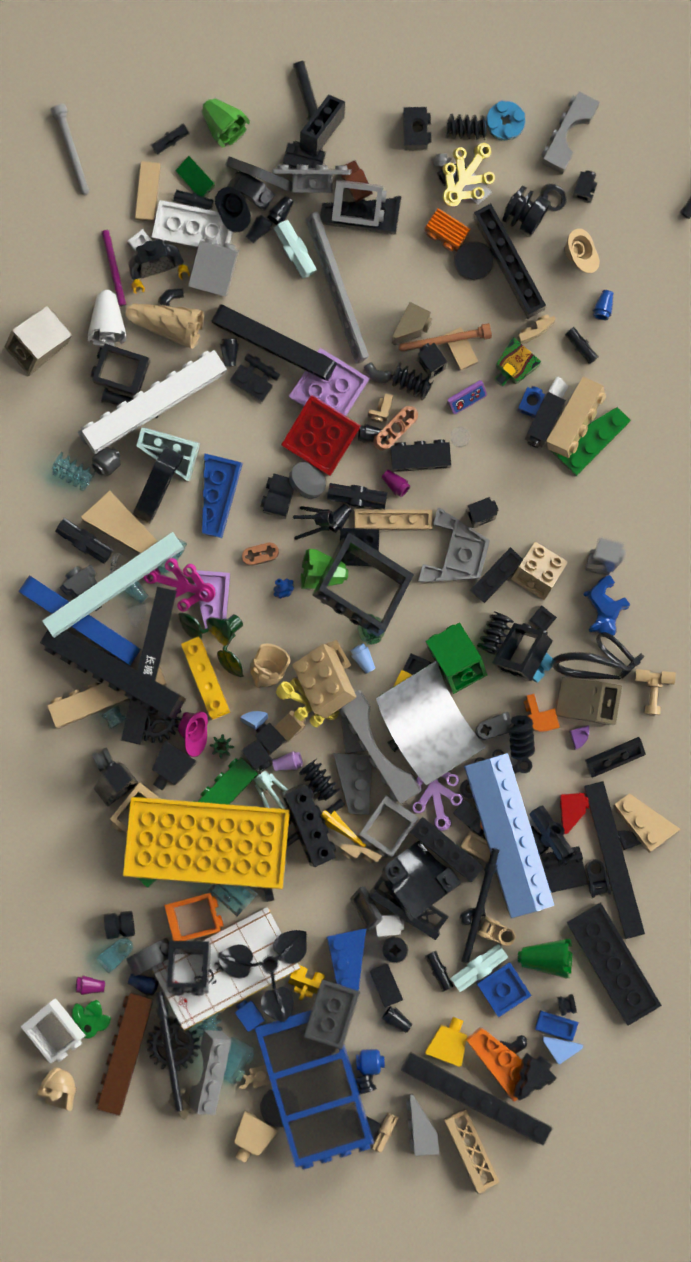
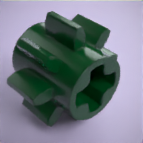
M224 734L221 735V739L213 737L216 742L215 744H210V747L215 748L212 754L215 755L218 752L220 759L223 758V754L231 756L228 751L234 748V746L229 745L232 739L228 738L225 740ZM218 742L227 743L225 751L217 750L219 747Z

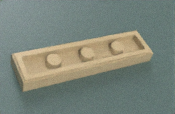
M354 509V528L432 530V510Z

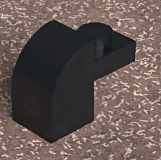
M236 171L227 186L238 189L245 199L250 200L264 211H266L275 196L272 191L265 187L266 185L263 182L240 171Z

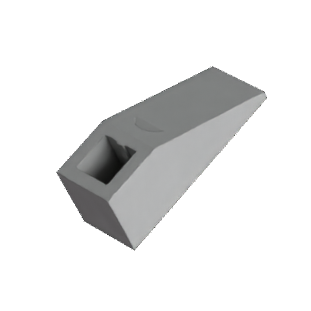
M410 1094V1099H406L407 1111H411L412 1119H408L409 1131H413V1139H410V1151H414L415 1156L439 1154L437 1132L414 1095Z

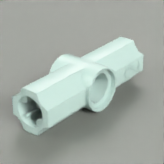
M288 220L279 223L274 227V231L283 244L287 257L291 262L293 261L302 279L313 275L317 269L309 257L308 250L302 239L298 238Z
M498 943L483 955L474 958L465 968L450 979L461 992L476 980L479 981L492 972L493 968L509 957Z

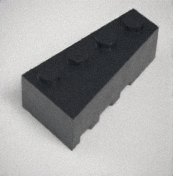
M112 761L104 768L105 772L102 773L93 788L107 807L139 783L125 764L119 761L117 763Z

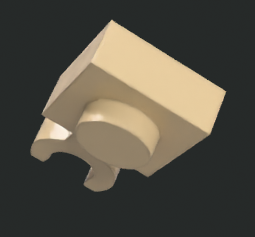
M266 1064L250 1068V1075L241 1073L236 1076L237 1078L243 1077L246 1080L244 1085L239 1086V1089L248 1087L250 1083H253L254 1088L271 1084Z

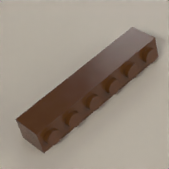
M132 992L129 996H125L122 1006L125 1008L124 1015L119 1016L117 1027H120L118 1035L114 1034L111 1045L114 1046L113 1054L109 1053L106 1065L109 1066L108 1072L103 1073L100 1083L104 1085L102 1093L98 1092L95 1104H98L97 1110L118 1116L122 1114L153 1005V998Z

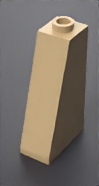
M110 490L81 516L89 525L139 554L158 542Z

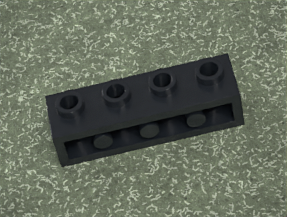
M300 784L282 792V798L286 808L290 810V818L309 865L317 867L335 859L334 852H336V848L333 842L328 839L327 834H329L326 824L321 822L319 816L322 814L318 805H315L313 802L314 793L311 787Z

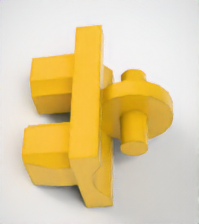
M300 966L299 970L290 975L288 984L295 986L293 992L299 993V1000L302 1001L304 996L312 998L313 993H318L321 980L325 979L324 974L315 972L311 980L305 977L308 969Z

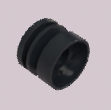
M522 185L509 200L502 221L507 223L512 216L513 219L510 226L513 227L518 221H521L519 231L531 237L541 223L551 202L542 196H539L534 202L531 201L534 192L530 190L525 197L524 194L527 187Z

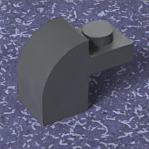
M166 937L126 958L134 976L168 959L169 940Z

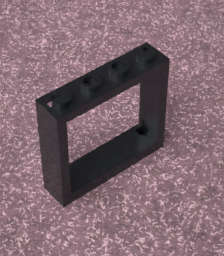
M348 533L338 544L312 596L319 599L320 603L327 604L333 608L337 614L349 618L353 624L360 625L369 634L372 633L378 637L386 631L414 574ZM346 550L400 584L381 622L327 589Z

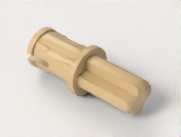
M387 1112L372 1145L373 1150L380 1153L383 1151L389 1136L392 1137L391 1132L399 1119L398 1117Z

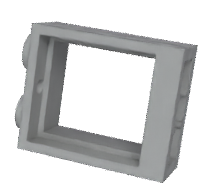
M337 180L332 221L378 226L379 222H383L384 210H381V203H385L387 191L383 190L384 185ZM344 188L377 192L374 220L341 215Z
M385 796L359 834L362 837L361 841L369 847L372 844L378 847L377 852L385 858L388 855L392 857L419 817L388 796ZM385 805L409 821V824L391 850L366 834Z

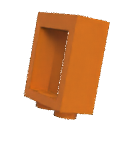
M212 893L166 904L165 909L173 940L186 941L220 932L224 924L222 916H217L216 908L219 907L217 897L212 896ZM208 899L215 928L182 936L175 907Z

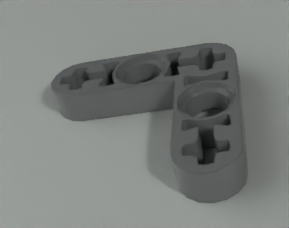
M228 156L226 166L292 192V181Z

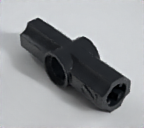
M330 483L327 500L347 503V505L364 508L366 506L385 510L388 492L370 490L359 485L346 486Z
M66 518L59 523L55 530L58 535L70 541L74 547L85 554L88 553L103 564L108 561L113 552L110 547L97 540V537L83 528H79Z
M538 806L532 810L529 815L541 832L540 841L545 846L551 847L561 863L572 859L575 853L563 836L565 833L564 827L560 823L553 821L544 806Z

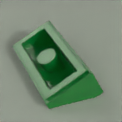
M190 156L175 170L199 196L204 197L215 187V183Z

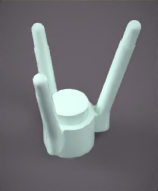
M267 771L255 777L256 785L254 787L257 789L265 808H269L263 791L268 790L279 807L285 809L271 788L274 785L272 782L283 791L288 789L272 773L268 774Z

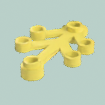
M481 143L475 146V157L466 170L464 165L466 150L460 147L453 151L456 166L453 163H447L443 166L447 189L443 192V201L446 205L456 206L460 203L461 199L483 198L484 190L481 187L474 188L472 191L461 192L465 185L491 184L494 182L495 176L492 172L472 176L481 161L490 156L491 148L488 144ZM483 147L486 149V154L482 152ZM459 150H460L461 153H462V156H461V157L458 156V151H459ZM448 165L451 167V172L447 170ZM457 167L458 182L454 184L453 174ZM487 175L490 176V181L486 180ZM476 190L480 193L479 197L476 196ZM452 193L455 195L454 200L451 198Z
M293 678L289 683L283 681L277 687L276 694L280 699L291 698L306 705L303 708L299 707L294 712L295 717L299 721H303L313 711L299 679ZM337 710L328 716L327 719L335 720L340 711ZM314 714L309 721L312 726L319 727L326 718Z

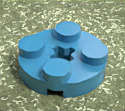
M504 100L493 105L487 115V126L491 135L503 141L518 137L525 126V113L521 107L514 102ZM509 117L511 123L503 125L501 118Z

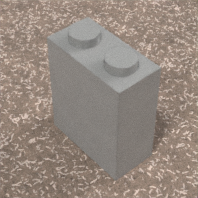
M206 237L205 240H200L188 286L226 297L239 250L235 249L233 244L224 243L223 246L216 244L217 240Z

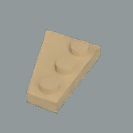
M630 793L613 805L614 809L648 853L681 830Z

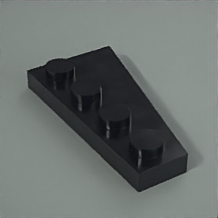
M401 196L388 198L385 203H381L384 217L383 222H379L378 226L332 221L334 202L322 203L320 218L323 225L396 235ZM376 200L342 201L341 215L374 220Z

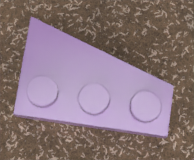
M196 570L204 583H210L214 586L216 593L214 599L210 602L199 601L205 629L207 628L206 620L209 617L227 619L230 573Z

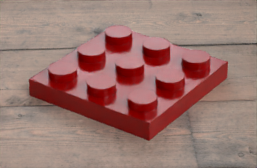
M311 395L281 445L331 476L361 428V425Z

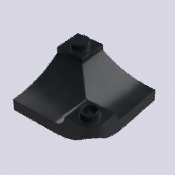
M420 840L382 869V877L386 888L410 921L414 920L461 884V881L452 869L440 863L423 846Z

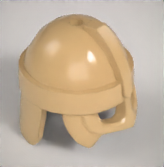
M266 643L260 645L255 658L252 659L250 664V673L257 688L261 686L270 687L282 680L291 660L284 649L273 644Z
M55 1067L42 1080L36 1096L46 1097L45 1103L48 1105L72 1111L74 1094L77 1087H75L74 1079L69 1072Z

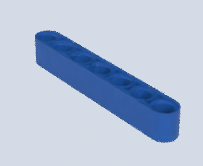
M30 575L18 591L51 614L69 603L68 600ZM89 614L71 626L130 666L141 651L139 647Z

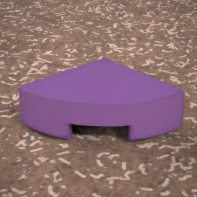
M589 725L569 731L575 750L582 747L587 741Z

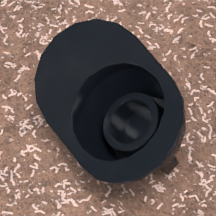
M224 187L219 190L215 196V206L223 224L231 232L238 233L244 231L251 221V213L245 197L234 187Z

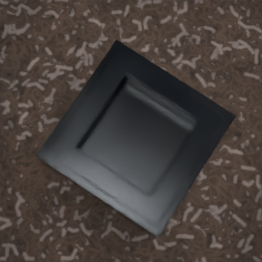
M541 605L529 621L537 628H542L546 631L557 617Z

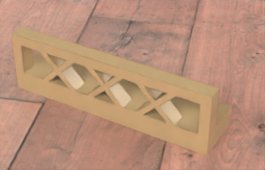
M462 1110L445 1118V1122L478 1194L500 1183L467 1110ZM465 1115L467 1119L465 1130L458 1128L454 1119ZM469 1126L472 1132L467 1131ZM459 1131L464 1132L462 1137H461ZM466 1133L474 1136L476 1139L473 1148L466 1146L463 1142ZM477 1144L481 1151L476 1149ZM467 1149L472 1150L471 1155H469ZM474 1152L483 1155L484 1161L482 1166L473 1163L472 1157ZM485 1163H487L489 1169L484 1168ZM475 1167H477V1168L480 1169L479 1174H478V1172H477V1170H476ZM483 1170L490 1172L494 1179L484 1185L480 1179Z

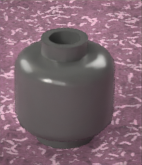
M106 447L92 457L93 469L101 476L111 475L121 465L120 453L115 448L110 449Z

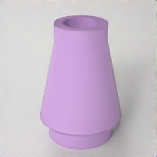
M292 751L272 760L275 771L298 770L300 767H303L300 752Z

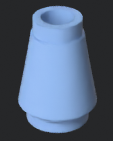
M362 643L350 650L352 653L351 657L365 674L375 669L368 646L366 647Z

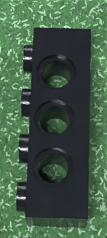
M424 817L410 831L413 836L469 882L472 883L484 868Z

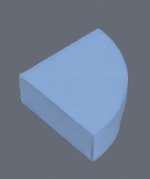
M252 711L242 715L240 719L242 723L256 730L268 719V713Z

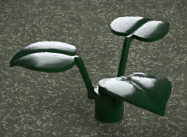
M181 612L178 614L184 631L191 638L200 637L201 639L202 634L210 631L219 643L224 645L222 650L217 652V657L222 667L234 676L244 677L239 659L235 654L227 651L228 645L236 636L235 633L243 627V622L237 615L233 614L228 619L209 617L206 620L207 628L201 629L200 623L191 615Z

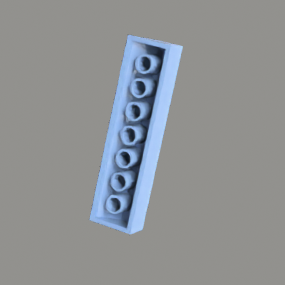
M508 753L464 766L490 853L492 848L500 850L496 865H498L496 873L510 918L554 906Z

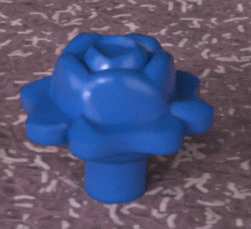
M288 578L285 580L277 579L275 581L277 586L273 588L274 596L279 598L289 597L294 589V581Z

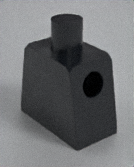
M165 741L152 769L159 774L153 785L162 791L169 781L177 785L197 764V761Z

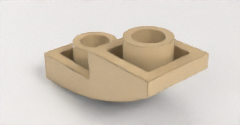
M549 315L539 317L538 321H535L534 330L532 327L521 330L522 333L518 335L519 342L521 344L527 343L545 333L554 324L555 316L549 317Z
M341 845L340 847L343 850L341 854L350 860L353 857L357 859L361 852L364 854L362 858L370 863L374 861L378 863L381 855L364 847L355 845Z

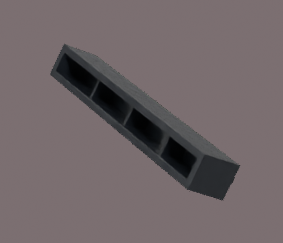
M47 630L40 642L45 646L44 650L53 656L55 653L61 655L60 659L69 665L71 662L77 664L76 669L85 674L87 671L93 673L92 678L101 683L103 680L109 682L108 687L117 692L120 689L125 691L124 696L133 701L136 698L141 700L140 705L149 710L152 707L157 709L158 712L156 714L166 720L168 716L175 720L186 701V698L66 630L55 638Z
M412 1052L409 1053L401 1068V1071L543 1146L552 1130V1126Z

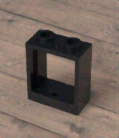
M105 343L104 347H100L98 351V364L93 366L91 371L93 382L132 396L139 393L150 364L149 357ZM108 352L140 361L131 387L100 377Z
M550 392L547 393L525 437V440L528 441L527 444L534 448H538V446L543 447L566 400Z
M514 623L492 663L503 673L532 681L553 640L548 636V632L542 628L534 629L526 623L522 625ZM524 635L535 638L522 664L510 661Z
M169 941L167 989L169 993L176 996H181L184 993L202 996L204 993H209L211 945L209 941ZM175 954H203L202 983H174Z

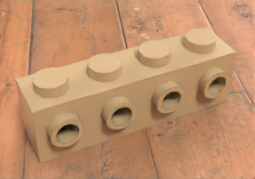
M582 377L546 441L549 450L567 458L576 452L579 439L585 436L588 430V423L590 420H594L597 414V407L599 404L602 405L606 398L604 385Z

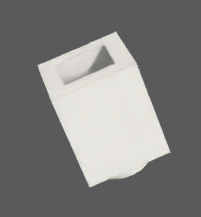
M396 914L382 916L383 919L376 926L377 937L400 935L401 930H404V920Z

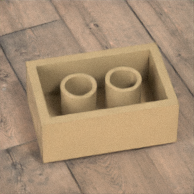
M322 644L292 664L315 714L327 718L357 698L333 648Z

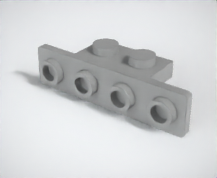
M279 164L277 168L272 169V173L293 174V192L332 193V174L350 175L352 169H347L346 165H336L335 169H328V165H316V168H308V165H297V168H289V165Z

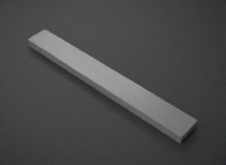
M314 212L306 219V223L355 363H362L369 355L319 212Z

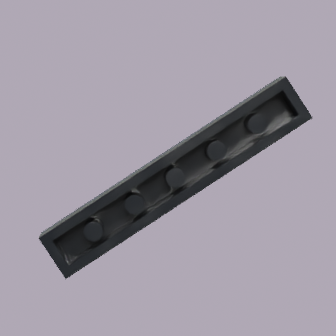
M492 204L475 211L473 219L527 319L544 311L546 304Z

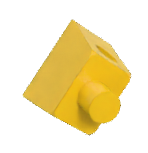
M452 1017L449 1027L440 1025L426 1048L425 1054L461 1067L466 1045L465 1039L467 1038V1034L460 1032L464 1021Z

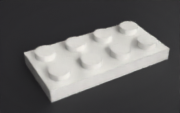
M159 200L152 239H162L164 242L198 248L200 240H205L207 237L217 240L216 244L224 246V243L230 244L233 232L225 227L219 213L216 211Z

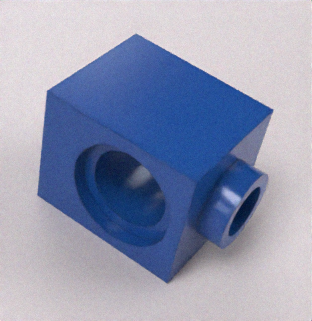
M534 386L532 388L527 387L517 411L535 419L545 397V394L542 393L543 390ZM535 397L537 399V404L533 406L529 405L527 403V398Z
M244 1000L236 1006L238 1010L235 1014L248 1032L265 1021V1018L252 1000L249 1002Z

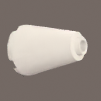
M103 290L96 296L87 335L88 341L92 340L93 345L104 347L105 343L115 346V342L120 341V344H123L126 341L127 335L117 297L110 290Z

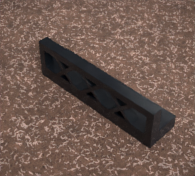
M381 875L370 891V898L436 941L440 935L439 930L448 919V915L432 905L428 908L431 911L427 912L425 910V912L410 921L395 899L389 896L391 895L390 892H383L379 889L383 883ZM437 914L442 918L435 926L429 922L428 915Z

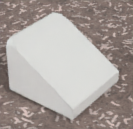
M556 377L548 392L563 398L568 385L560 377Z

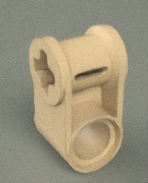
M484 916L485 921L481 930L477 932L478 935L505 946L514 943L516 935L512 929ZM489 924H491V927H490L488 933H486V931H487V929H488V927H489ZM504 931L512 933L513 938L508 943L503 942L501 939V934Z

